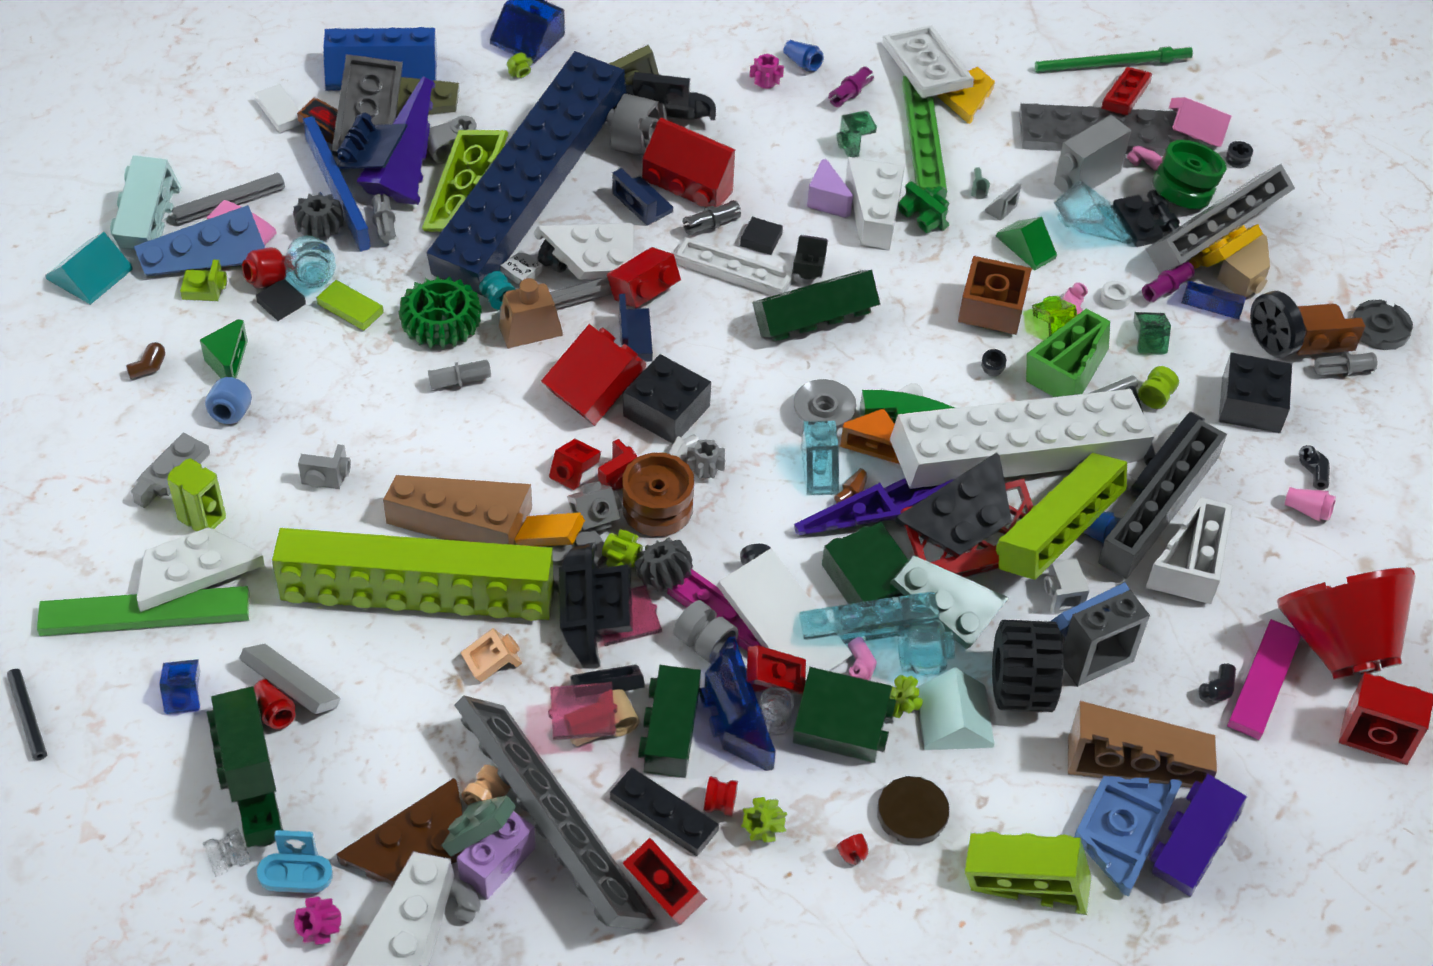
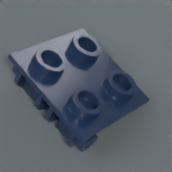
M368 113L357 115L352 125L353 127L348 130V134H346L343 143L337 150V157L340 160L338 164L339 169L385 168L408 125H374L371 121L372 117Z

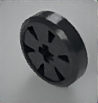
M1270 291L1259 295L1253 301L1250 311L1251 328L1259 345L1267 353L1277 358H1283L1298 352L1304 342L1305 325L1296 303L1281 291Z

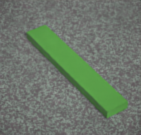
M903 76L902 87L915 182L923 190L926 187L934 189L937 186H943L947 190L933 96L922 98L908 78Z
M248 586L200 589L140 612L138 607L137 594L40 601L37 631L39 636L249 621L250 592Z

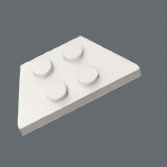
M632 223L539 225L533 233L538 240L545 238L555 248L552 254L565 263L578 279L607 277L608 273L633 258L634 226Z
M209 527L147 549L144 552L137 593L139 610L142 612L265 566L263 555L261 552Z

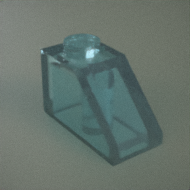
M835 421L803 422L801 452L807 495H837L839 493V446Z

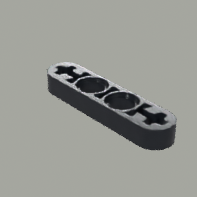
M1191 411L1185 416L1141 472L1132 488V495L1139 497L1199 419L1205 422V418Z

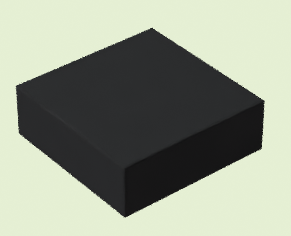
M752 217L741 236L740 246L772 255L783 234V225Z
M286 279L276 282L256 294L257 303L277 321L306 305L305 296Z

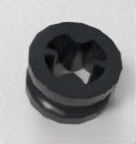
M1234 141L1228 147L1225 160L1232 167L1245 168L1250 164L1253 148L1246 142Z

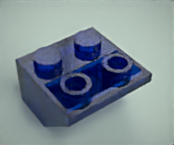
M508 0L503 5L490 37V44L513 55L524 53L535 64L565 35V11L563 8L545 0Z

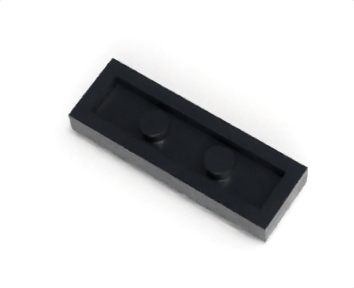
M633 767L610 791V799L697 857L719 830V823Z

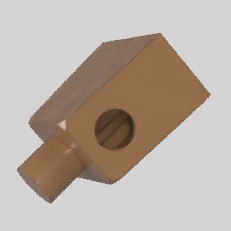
M527 278L520 282V289L507 291L504 294L499 329L507 349L563 336L557 310L546 284H538L536 280Z

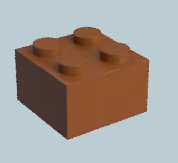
M973 256L962 297L958 322L1017 335L1032 268Z

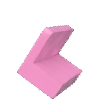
M1186 97L1171 99L1169 109L1177 112L1172 127L1173 130L1216 147L1222 146L1232 117L1231 115Z

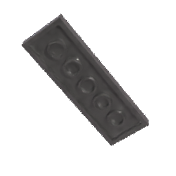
M1020 103L1019 119L1022 149L1061 151L1063 142L1110 115L1132 130L1126 154L1132 151L1131 148L1141 146L1156 152L1159 156H1163L1172 141L1189 140L1187 135L1173 130L1172 127L1177 112L1172 110L1132 109L1128 115L1101 109L1102 107Z

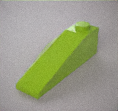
M458 130L422 226L424 231H443L504 148L509 134L506 130Z

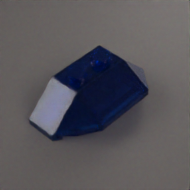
M735 636L728 637L705 672L704 687L699 689L703 708H709L711 717H709L711 733L714 738L719 737L723 750L766 771L774 770L775 747L769 735L752 684L746 682L747 670Z

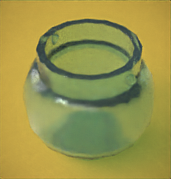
M302 236L295 239L288 247L284 265L286 274L292 283L301 288L312 290L326 285L331 280L336 269L335 256L329 246L322 240L313 236Z
M932 618L918 619L910 623L909 627H899L898 652L902 671H913L915 674L924 677L935 676L944 672L948 666L949 659H955L953 632H946L944 625Z

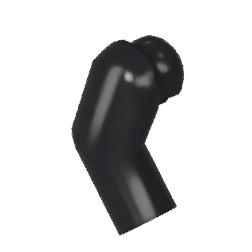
M1303 446L1298 453L1299 460L1313 474V487L1318 490L1327 489L1329 487L1330 475L1329 460L1313 446Z
M1228 663L1221 664L1218 670V679L1211 680L1209 683H1202L1199 686L1200 699L1204 702L1212 701L1213 703L1229 699L1234 693L1236 667Z

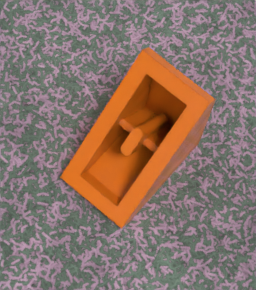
M885 409L844 422L840 447L900 464L890 441L895 424Z

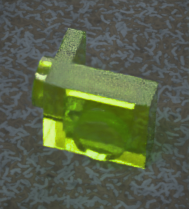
M1048 296L1043 299V302L1032 305L1033 316L1048 323L1049 336L1077 316L1076 305L1061 299L1060 296Z

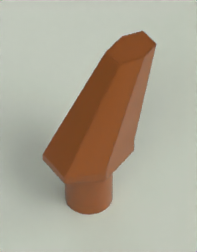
M860 468L842 485L843 490L834 496L836 503L863 491L868 478L867 472L864 469Z

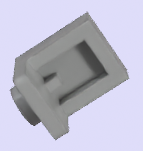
M337 445L333 458L301 454L298 462L301 483L313 487L340 489L343 477H348L351 468V459L346 457L345 445Z

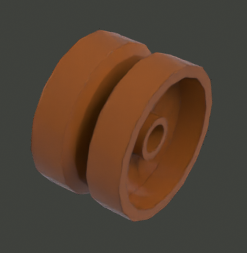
M648 453L637 457L628 464L623 473V516L628 525L645 535L668 536L679 532L689 523L693 514L694 474L686 462L668 453Z

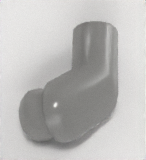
M454 877L449 895L456 898V902L459 904L455 910V915L463 921L471 922L481 906L476 889L472 885Z

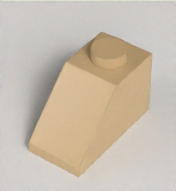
M1261 235L1223 260L1217 280L1243 300L1253 293L1258 294L1267 284L1266 277L1270 268L1267 236Z

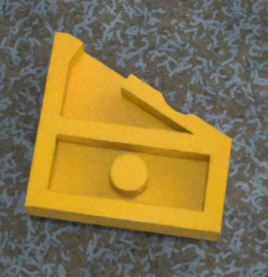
M978 66L968 71L974 78L973 87L936 95L968 124L973 121L974 114L978 109L982 108L985 99L990 96L995 85V81Z

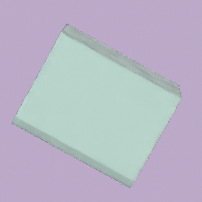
M954 667L917 687L920 690L918 697L923 700V704L919 709L924 750L994 748V738L984 684Z

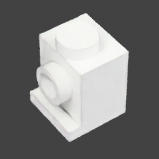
M1077 558L1055 560L1047 568L1049 574L1044 580L1046 593L1053 598L1050 608L1052 615L1063 613L1087 601L1090 591Z

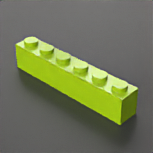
M1092 452L1068 476L1064 477L1052 491H1049L1046 497L1033 506L1029 513L1017 521L1012 529L1000 537L996 547V553L999 555V569L1036 580L1127 489V461Z

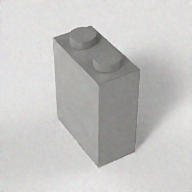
M1110 115L1063 142L1054 185L1072 200H1075L1119 174L1122 170L1132 130Z

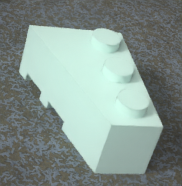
M132 155L130 166H127L124 172L125 186L123 192L119 193L117 199V216L112 219L110 225V233L120 248L134 249L136 245L161 237L165 228V222H162L165 212H172L174 206L173 203L169 202L173 193L179 194L182 188L167 159Z

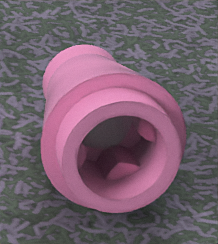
M1290 487L1286 495L1285 506L1292 507L1319 522L1321 519L1329 521L1335 506L1336 496L1330 495L1329 491Z

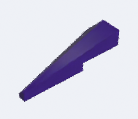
M426 77L421 78L393 124H407L408 127L385 168H364L356 182L368 195L380 194V196H383L385 194L391 196L396 203L419 205L421 197L418 194L419 183H423L421 166L422 160H426L430 130L428 113L433 107V103L430 100L431 90L436 85L432 80Z
M906 478L883 488L881 483H878L795 523V532L798 535L895 519L901 514L900 511L903 508L914 506L953 481V479L941 485L912 489L909 488Z

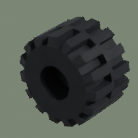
M1000 621L995 634L992 657L993 693L999 710L1055 711L1062 690L1064 665L1062 638L1056 622Z

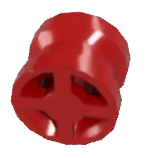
M710 776L706 789L704 812L712 813L717 810L722 811L725 816L732 817L738 781L720 782L717 777Z

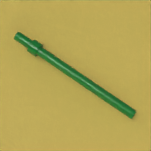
M1171 46L1159 47L1158 50L1036 61L1035 71L1046 72L1153 61L1171 63L1174 59L1192 58L1193 50L1192 47L1172 49Z

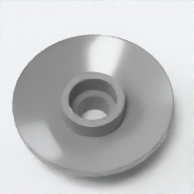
M818 379L810 381L798 389L794 397V409L798 417L812 427L835 429L843 426L844 422L850 421L856 412V399L852 391L845 385L833 380Z

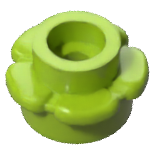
M524 53L513 55L506 64L509 75L511 77L517 76L518 78L527 76L531 72L530 66L533 64L531 58H527Z

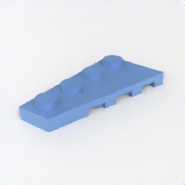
M249 205L134 246L146 276L185 272V270L211 269L213 260H220L221 267L242 266L250 251L265 248Z

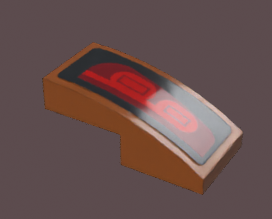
M313 97L297 113L298 122L303 123V118L313 116L326 142L333 144L338 110Z

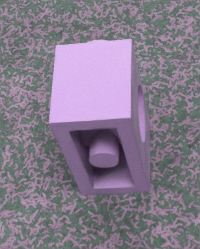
M513 811L503 828L467 847L457 857L459 879L472 885L476 892L488 900L536 849L535 826Z

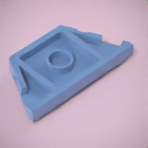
M1103 776L1076 830L1074 838H1081L1084 850L1118 889L1128 897L1182 784L1179 780L1170 779L1169 784L1149 783V778L1123 779L1122 777Z

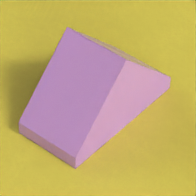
M827 159L821 160L809 185L807 207L845 218L851 216L853 194Z

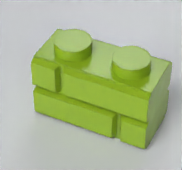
M191 458L185 459L179 466L174 467L170 471L167 481L177 519L188 527L192 526V529L195 531H200L208 527L214 530L226 519L225 507L223 506L224 503L216 473L206 467L202 468L201 464Z

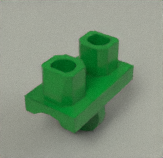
M913 181L905 185L906 195L898 202L899 212L906 218L912 216L916 211L921 213L917 217V224L925 233H929L936 227L944 231L949 226V222L946 221L947 207L950 204L946 200L947 190L943 186H937L934 189L926 187L923 190Z

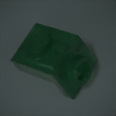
M861 111L841 116L840 132H837V143L840 149L843 148L847 157H859L861 137L877 132V126L868 111Z

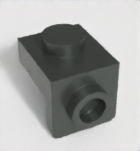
M800 235L792 274H799V277L808 280L816 279V277L822 278L828 240L826 238Z

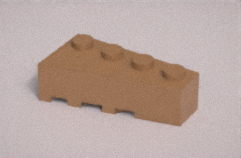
M396 475L383 498L386 524L444 540L516 545L514 539L532 510L531 484Z
M1084 701L1079 702L1068 736V774L1103 778V776L1122 777L1123 779L1149 778V783L1169 784L1170 779L1182 782L1180 787L1191 788L1196 780L1203 783L1207 774L1215 777L1217 773L1215 735Z

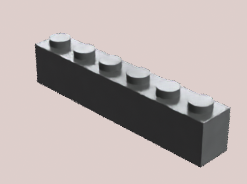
M1200 419L1196 422L1107 536L1098 561L1100 565L1125 579L1129 577L1218 460L1227 436L1226 433Z

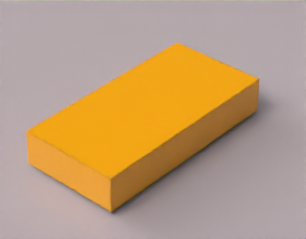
M580 512L527 516L514 540L517 545L524 546L573 545L585 519Z

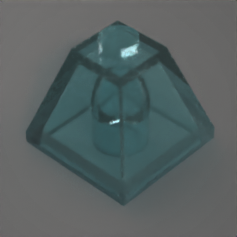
M1081 180L1054 202L1060 212L1057 214V217L1067 228L1072 226L1080 233L1131 244L1134 241L1110 201Z

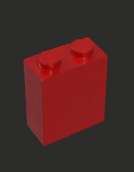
M588 324L541 382L551 393L595 426L643 368L636 361L638 354L626 344L620 347L614 343L616 338L605 328L601 327L598 331Z

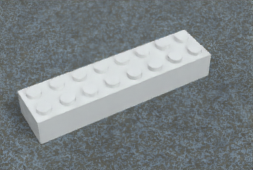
M1124 389L898 414L890 441L908 486L912 489L941 485L951 479L954 480L996 452L1000 456L1004 477L1075 469L1092 452L1127 462L1143 461L1144 455H1146L1155 436L1132 390Z

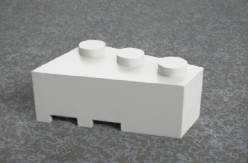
M848 157L845 183L853 194L852 207L855 213V223L861 246L890 250L905 166Z
M1200 497L1183 521L1181 528L1167 544L1160 558H1157L1153 564L1145 588L1211 604L1221 579L1233 505Z

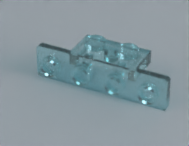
M934 592L807 610L799 613L804 640L838 635L844 644H848L857 637H862L864 641L905 635L904 625L934 621L940 618Z

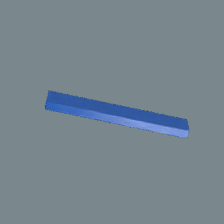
M313 116L303 118L306 141L334 199L339 200L342 205L344 220L360 252L369 250L371 246L368 226L315 118Z

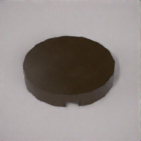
M905 776L893 780L884 787L878 799L877 818L882 829L888 835L891 833L894 837L898 838L897 841L908 845H922L934 841L945 829L949 819V802L944 792L935 783L922 777Z

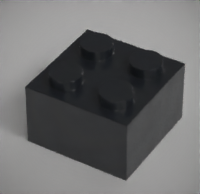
M1230 352L1222 376L1218 422L1281 433L1290 410L1292 363Z
M659 354L623 392V417L673 444L678 436L682 437L710 407L711 381Z

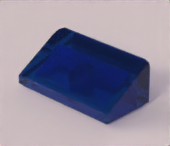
M1188 280L1181 303L1239 320L1246 296Z

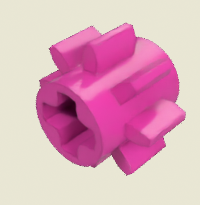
M763 54L758 58H754V65H750V77L755 78L754 84L765 89L780 84V78L784 75V66L779 65V58L771 54Z
M320 896L306 898V907L296 909L294 917L296 932L303 937L304 943L315 942L316 945L330 943V934L340 932L341 912L333 905L332 898L321 899Z

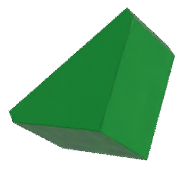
M1042 217L1016 221L996 233V237L1034 270L1039 269L1057 257L1056 250Z
M239 319L200 339L204 361L220 378L233 377L237 379L248 342L244 320Z

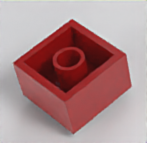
M1364 672L1345 709L1338 743L1408 765L1429 728L1433 707V694L1422 691L1417 687L1406 686L1387 680L1382 676Z

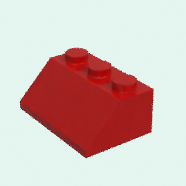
M661 117L656 124L642 158V178L652 185H656L702 207H717L722 205L733 192L735 149Z

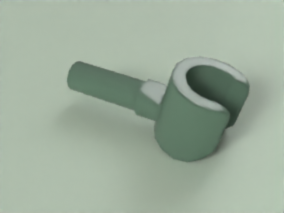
M976 167L974 169L975 180L973 181L971 195L975 196L977 189L984 191V196L987 197L990 183L987 179L982 178L981 168Z

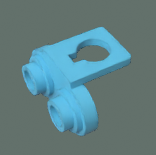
M277 830L275 832V841L279 853L266 856L257 867V877L261 886L269 891L317 893L326 889L333 879L332 866L326 858L318 855L313 833ZM299 840L305 843V845H302L301 849L294 848L292 844L286 841Z

